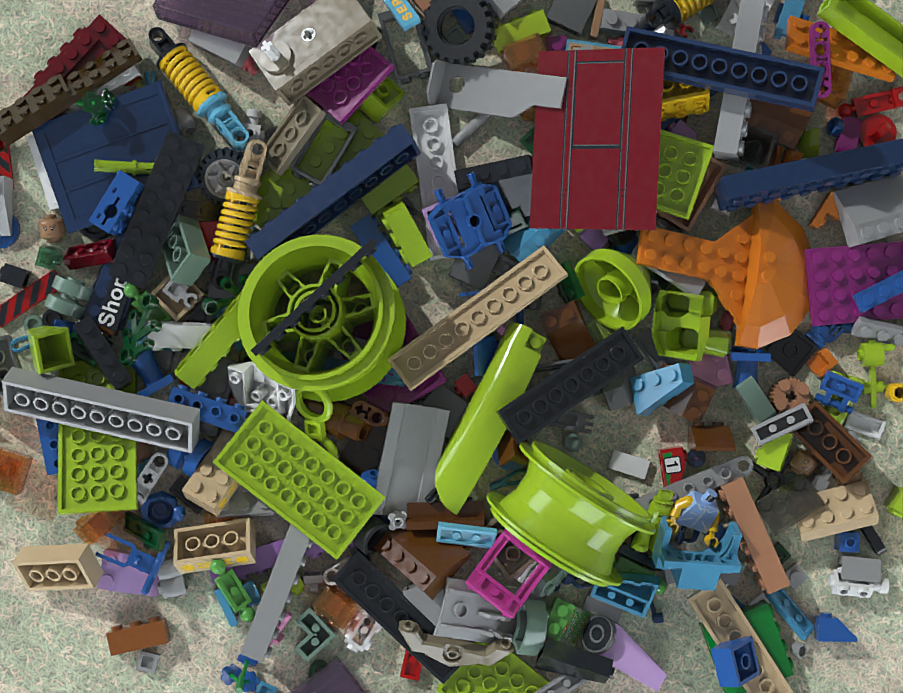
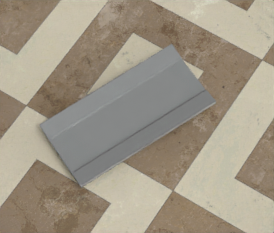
M392 402L377 477L378 486H376V490L386 498L373 515H389L394 511H404L407 513V503L426 502L425 497L435 486V471L441 457L450 410L403 402Z
M447 577L444 600L434 636L491 643L496 639L503 638L512 641V636L517 626L516 614L513 619L502 616V612L474 590H469L466 584L467 580ZM504 586L507 590H509V591H510L511 593H513L514 595L516 594V592H517L518 589H519V588H513V587ZM531 592L527 599L545 601L546 605L547 595L538 598Z

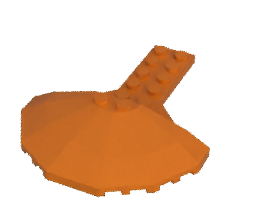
M776 200L769 204H763V202L756 203L755 206L751 207L750 216L714 242L656 228V230H640L636 264L707 281L710 287H713L719 295L718 299L724 308L729 310L734 318L733 321L737 326L735 346L755 350L790 336L810 310L804 250L811 249L803 227Z

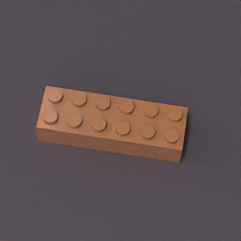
M743 477L716 487L717 489L714 491L717 493L718 500L724 503L722 509L725 516L729 517L731 521L736 522L742 533L739 548L742 553L747 555L748 559L745 561L749 570L755 573L756 577L753 579L757 588L771 594L789 586L790 582Z

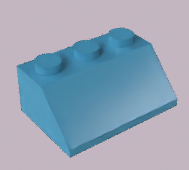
M527 216L525 219L528 227L507 235L503 242L507 249L506 251L520 263L543 245L548 248L567 229L530 228V216Z

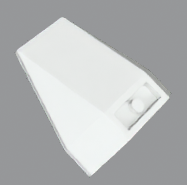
M252 361L228 366L229 384L238 404L246 406L245 410L250 411L248 417L263 400L290 422L296 404L295 389L273 381L261 372Z

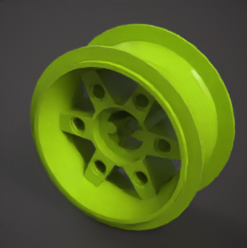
M308 235L287 241L273 249L255 266L242 290L238 307V326L242 344L256 367L278 384L303 391L302 398L318 402L323 401L314 391L326 390L332 402L358 396L375 386L391 370L392 366L387 359L402 349L406 334V313L401 294L394 281L384 271L375 257L371 255L369 258L364 256L360 260L362 264L354 272L349 270L345 274L347 278L339 286L335 283V286L333 285L329 288L332 292L324 300L319 298L314 303L317 306L309 314L306 312L300 315L302 320L293 328L286 329L287 334L278 342L274 339L270 343L272 348L263 356L260 353L257 356L252 353L251 349L362 248L353 241L338 236ZM324 269L318 284L305 286L298 280L299 277L307 273ZM351 275L364 283L369 294L346 297ZM285 292L290 298L287 313L274 317L277 303ZM331 304L332 314L330 315L324 307L319 305ZM324 313V318L321 321H317V317ZM309 316L310 319L320 328H309ZM374 320L371 334L362 348L352 335L353 328ZM300 340L294 364L286 359L277 344ZM355 345L354 351L347 353L348 346ZM337 348L350 360L341 366L321 370L331 349Z
M533 441L532 444L521 442L519 448L530 459L527 473L518 487L507 496L497 492H489L486 498L491 505L490 510L493 516L522 543L566 572L597 586H620L623 579L613 567L615 554L624 540L636 530L654 535L656 528L650 522L652 520L650 513L618 486L568 454L540 441Z

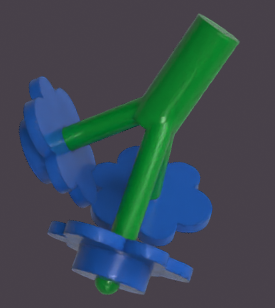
M239 654L237 661L244 665L242 673L239 667L231 664L222 669L220 679L226 685L236 682V693L253 692L256 690V686L259 685L260 679L254 671H247V668L250 665L256 666L259 661Z

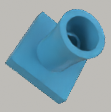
M250 579L243 585L252 600L247 605L248 607L258 605L261 601L255 584ZM219 587L214 589V593L230 626L237 625L238 622L234 616L236 612H233Z

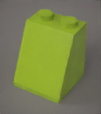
M40 326L27 330L33 367L38 374L75 365L68 327Z

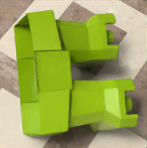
M671 285L666 290H659L654 307L652 336L658 355L702 361L703 354L724 357L730 353L733 339L731 333L727 330L710 328V318L717 311L718 295L714 290L702 289L699 295L686 293L675 285Z

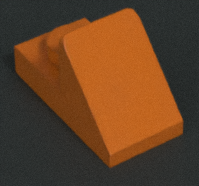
M832 191L826 194L807 225L813 230L824 225L827 220L826 215L836 222L840 221Z

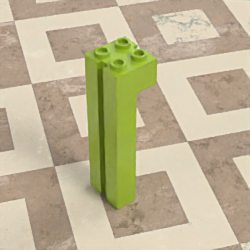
M825 0L821 4L817 13L819 18L903 78V24L870 0Z

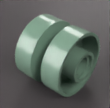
M56 275L52 287L61 293L60 295L49 293L44 306L72 318L82 320L86 307L78 303L77 299L89 302L94 289L88 288L85 282L78 279Z

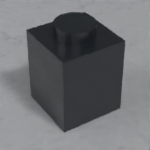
M5 263L0 268V282L25 289L32 271Z

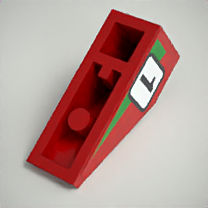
M682 446L657 449L663 487L680 481L685 470V461H688L686 449L683 450Z

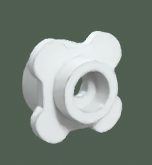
M404 511L390 513L388 515L390 520L389 529H405L407 513Z

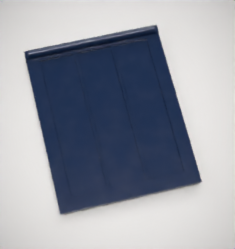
M163 80L116 96L113 110L106 109L104 105V109L109 114L107 115V120L101 125H90L89 120L93 114L80 109L49 120L32 131L68 234L94 225L89 222V219L117 174L116 172H94L95 159L127 162L137 160V162L155 163L168 130L182 135ZM196 172L193 175L187 192L200 187ZM126 173L146 185L150 175L137 174L135 176L132 173Z

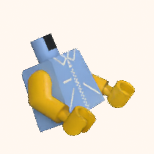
M710 488L704 494L694 490L686 496L677 499L670 513L671 518L666 520L668 526L672 527V533L678 531V524L705 534L709 531V534L704 538V542L709 546L710 540L713 539L712 546L717 547L719 541L715 537V533L718 532L720 509L715 499L717 493Z

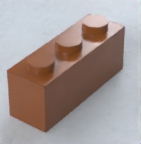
M160 616L151 617L149 622L144 623L141 620L133 621L127 627H123L122 624L112 626L111 630L106 633L111 656L166 644L171 640L166 618L160 619Z

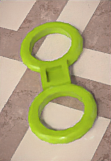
M295 390V406L299 413L305 417L306 435L312 440L322 443L329 453L339 460L338 450L333 441L326 436L325 421L329 420L333 414V403L330 395L326 390L314 391L320 396L324 404L323 414H315L305 406L302 399L303 391Z

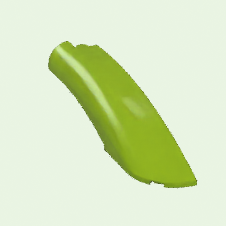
M515 322L508 323L494 356L456 428H454L436 467L435 487L440 497L439 499L455 515L459 513L506 430V426L496 411L525 392L541 358L540 353L547 339L533 332L531 328Z

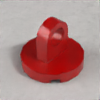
M870 115L861 122L858 141L862 147L896 140V126L885 115Z

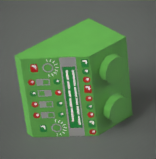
M555 596L548 610L549 617L547 619L546 636L575 646L590 613Z

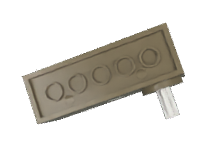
M316 0L308 8L303 9L300 14L288 20L281 28L272 32L262 42L254 45L248 52L274 90L290 106L383 37L357 0Z

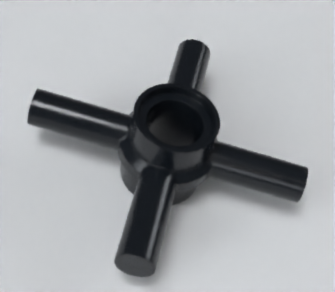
M787 454L782 472L773 469L767 471L752 461L753 470L764 477L765 484L764 489L755 501L762 506L770 492L780 488L794 498L799 497L800 492L785 483L783 475L790 460L793 458L792 456ZM776 474L778 476V482L772 485L770 483V478L772 475Z

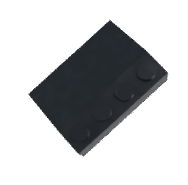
M528 154L454 171L458 193L471 188L467 174L475 172L478 182L497 185L508 213L520 208L524 217L530 216L533 156ZM474 215L470 218L472 227L477 224V218Z

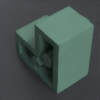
M312 604L295 620L307 633L296 644L295 649L308 662L338 633Z

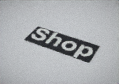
M114 276L111 277L96 325L117 330L127 300V296L124 294V287L128 284L127 282Z

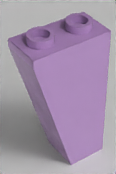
M613 621L617 629V634L614 637L615 642L610 650L598 655L613 659V667L658 692L667 674L617 622Z

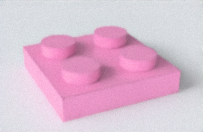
M703 354L702 361L688 360L694 376L717 387L733 383L727 355L718 357Z

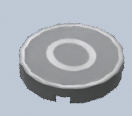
M596 615L588 619L581 632L583 646L589 652L604 654L610 650L615 642L616 626L610 618L603 615Z

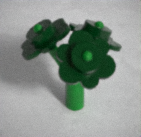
M107 88L103 89L102 96L89 91L86 97H82L81 100L76 102V105L82 106L84 112L93 114L89 124L97 126L107 120L109 112L104 109V105L106 109L113 110L115 97Z

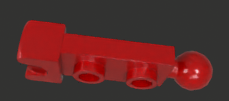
M903 86L853 98L851 100L852 105L843 103L838 107V114L840 117H850L854 113L855 118L902 108L903 100H900L898 95L903 91Z

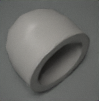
M794 642L790 646V652L793 656L802 659L806 655L807 646L801 642Z

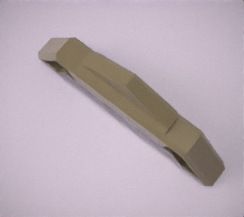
M411 620L399 621L398 629L412 651L425 653V655L447 666L477 665V663L491 666L514 652V643L505 638L496 639L488 645L424 634L417 623Z

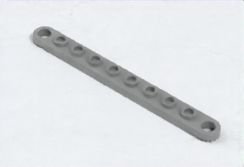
M741 455L660 489L673 491L672 499L675 503L677 499L686 496L691 491L695 490L704 493L709 488L714 489L748 475L753 470V462L748 456ZM741 460H746L749 463V467L745 471L738 469L737 465ZM659 489L635 500L648 511L649 504L653 497L658 494Z

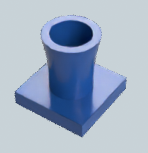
M732 346L730 353L727 354L731 360H737L732 388L736 389L737 385L750 376L758 384V361L771 362V354L765 348L761 347L752 350Z
M147 350L137 356L136 362L131 365L146 386L137 395L147 397L177 378L174 370L167 375L163 374L152 350Z

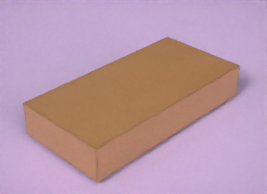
M597 0L589 40L596 41L598 37L605 0Z

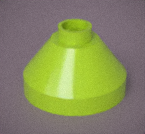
M596 249L578 262L574 271L585 292V296L579 298V300L594 319L614 330L621 327L629 330L648 315L651 308L652 270L646 266L636 264V259L631 254L610 249Z

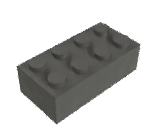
M221 357L216 369L212 372L209 371L205 376L206 380L195 389L190 388V391L197 393L198 390L209 394V398L216 399V396L226 399L227 404H229L233 392L229 384L228 366L238 364L239 362ZM200 421V432L215 437L219 436L220 427Z

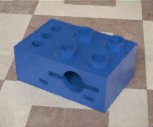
M119 170L90 217L89 222L109 234L115 236L122 234L127 226L125 222L129 217L133 216L136 209L135 206L141 197L145 185Z

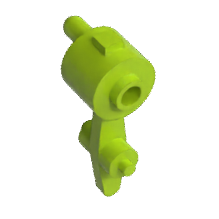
M868 339L867 343H860L857 350V360L860 361L862 367H868V382L864 383L862 393L869 394L870 408H876L877 393H883L884 389H886V384H883V381H876V366L884 364V352L894 351L895 345L893 343L882 344V342Z

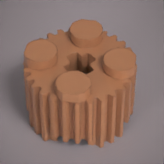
M785 377L775 381V385L772 384V388H769V402H771V405L778 414L804 402L806 406L809 405L808 402L811 397L809 395V387L800 379ZM791 392L792 399H790L788 402V399H786V394H790Z

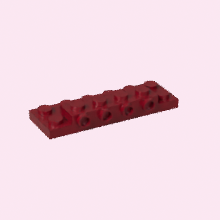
M99 14L87 28H78L73 33V40L70 43L65 42L60 47L61 53L57 57L52 56L47 61L48 67L44 71L39 70L34 75V85L23 97L31 93L35 87L45 84L53 76L61 74L66 79L70 73L80 70L87 62L94 61L103 52L116 47L120 41L126 40V38ZM64 111L54 116L50 120L59 117Z

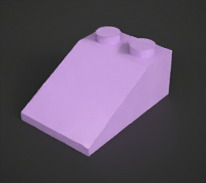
M109 547L104 550L103 555L126 563L130 551ZM102 559L101 568L104 572L98 581L97 588L143 595L141 589L149 574L131 566L123 568ZM156 576L147 596L158 597L157 583H160L158 576Z

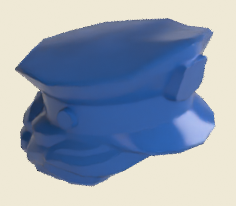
M160 491L148 496L141 507V515L143 519L156 527L165 529L173 527L175 522H181L186 515V510L183 505H178L175 496L165 491Z

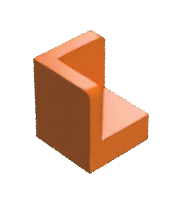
M822 348L809 358L805 364L816 377H822L827 370L832 369L839 362L827 348Z

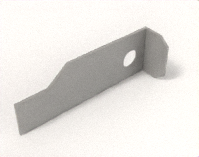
M437 58L432 63L426 95L428 103L432 105L447 103L448 109L514 118L532 106L561 109L567 78L451 64ZM462 77L465 81L464 88L458 93L452 92L450 89L452 79Z

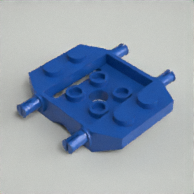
M475 172L467 174L471 188L449 199H445L442 188L435 190L434 193L438 204L428 216L429 223L443 256L461 258L467 270L474 268L470 256L484 247L496 243L499 253L506 251L503 240L507 237L512 226L497 185L478 182ZM449 211H451L453 219L455 220L457 228L460 232L461 238L463 239V242L465 244L464 247L462 246L460 239L457 235V232L454 228V225L448 213ZM474 215L477 218V224L472 227L469 220Z

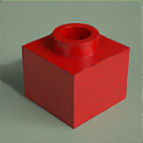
M464 373L454 382L456 386L453 389L460 397L463 395L468 397L478 387Z

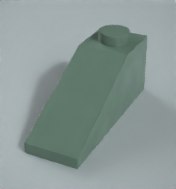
M752 376L736 386L751 418L757 425L777 416L775 409Z

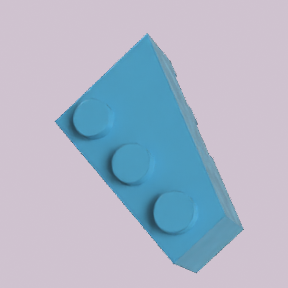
M619 572L623 579L620 586L608 585L607 587H601L592 584L591 597L645 618L659 587L660 576Z

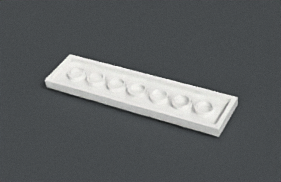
M447 103L409 109L413 139L421 152L416 157L423 209L438 203L434 191L442 188L445 199L459 194L454 174L456 165ZM425 219L428 247L433 255L430 257V261L450 258L443 256L440 246L436 245ZM459 236L460 242L462 244L463 239L461 238V236Z

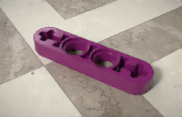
M818 21L809 28L810 65L818 66L820 64L825 68L823 77L825 80L821 84L825 91L822 93L820 91L818 99L829 96L832 89L830 33L828 24L824 21ZM818 27L823 30L820 34L815 30ZM816 39H823V41H818V42H816L815 40H816ZM817 45H821L824 48L822 56L818 55L815 51Z

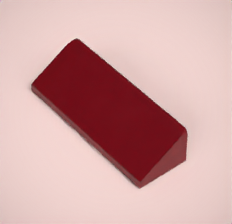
M108 239L69 247L62 261L69 270L112 263L115 259L116 240Z

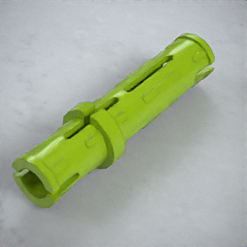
M95 159L94 172L118 173L120 170L124 173H132L135 176L137 174H150L154 163L137 162V160L127 162Z

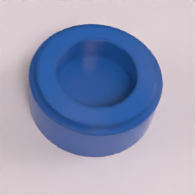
M833 117L827 123L826 133L832 137H838L844 129V121L838 117Z

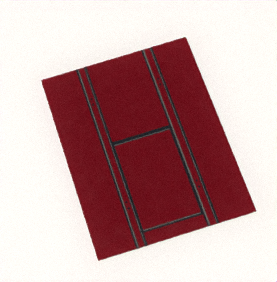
M665 47L539 51L538 74L566 77L567 83L561 109L536 106L530 228L656 230Z

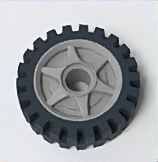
M224 147L223 149L217 148L204 157L199 165L197 178L200 183L201 193L206 195V199L213 200L212 203L214 204L220 203V206H223L224 202H229L225 199L226 187L234 186V176L239 175L240 164L244 156L243 152H238L234 148ZM222 174H229L231 180L223 179Z

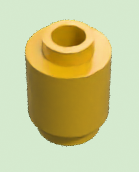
M888 384L884 390L886 399L891 402H903V384Z

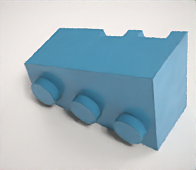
M677 363L631 377L630 383L637 415L650 416L654 410L665 405L672 397L679 395L693 385L694 378L691 364Z

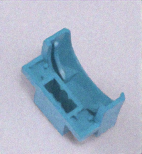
M667 516L661 517L652 559L655 568L662 570L671 569L677 588L715 591L720 574L740 573L742 566L737 557L742 533L736 522L730 521L726 533L719 541L717 547L712 546L698 552L679 551L669 545L672 527H669L667 524Z

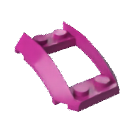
M505 529L467 579L466 584L469 590H474L501 611L502 616L513 619L519 608L524 604L535 586L552 565L550 561L533 551ZM508 541L512 542L538 563L515 595L486 573L488 567Z

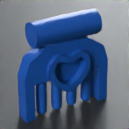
M836 324L830 326L811 325V330L809 329L804 335L817 345L819 349H822L825 343L835 341L845 330L841 328L833 336L840 328V325L831 333L830 330Z

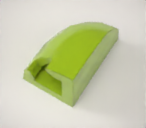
M811 128L809 131H805L797 146L798 151L806 159L819 155V128Z

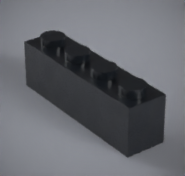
M89 315L73 324L74 333L111 389L121 391L131 385L133 379L92 317Z

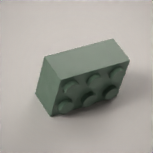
M178 214L162 252L171 281L192 286L200 277L204 268L210 263L211 258L199 221Z

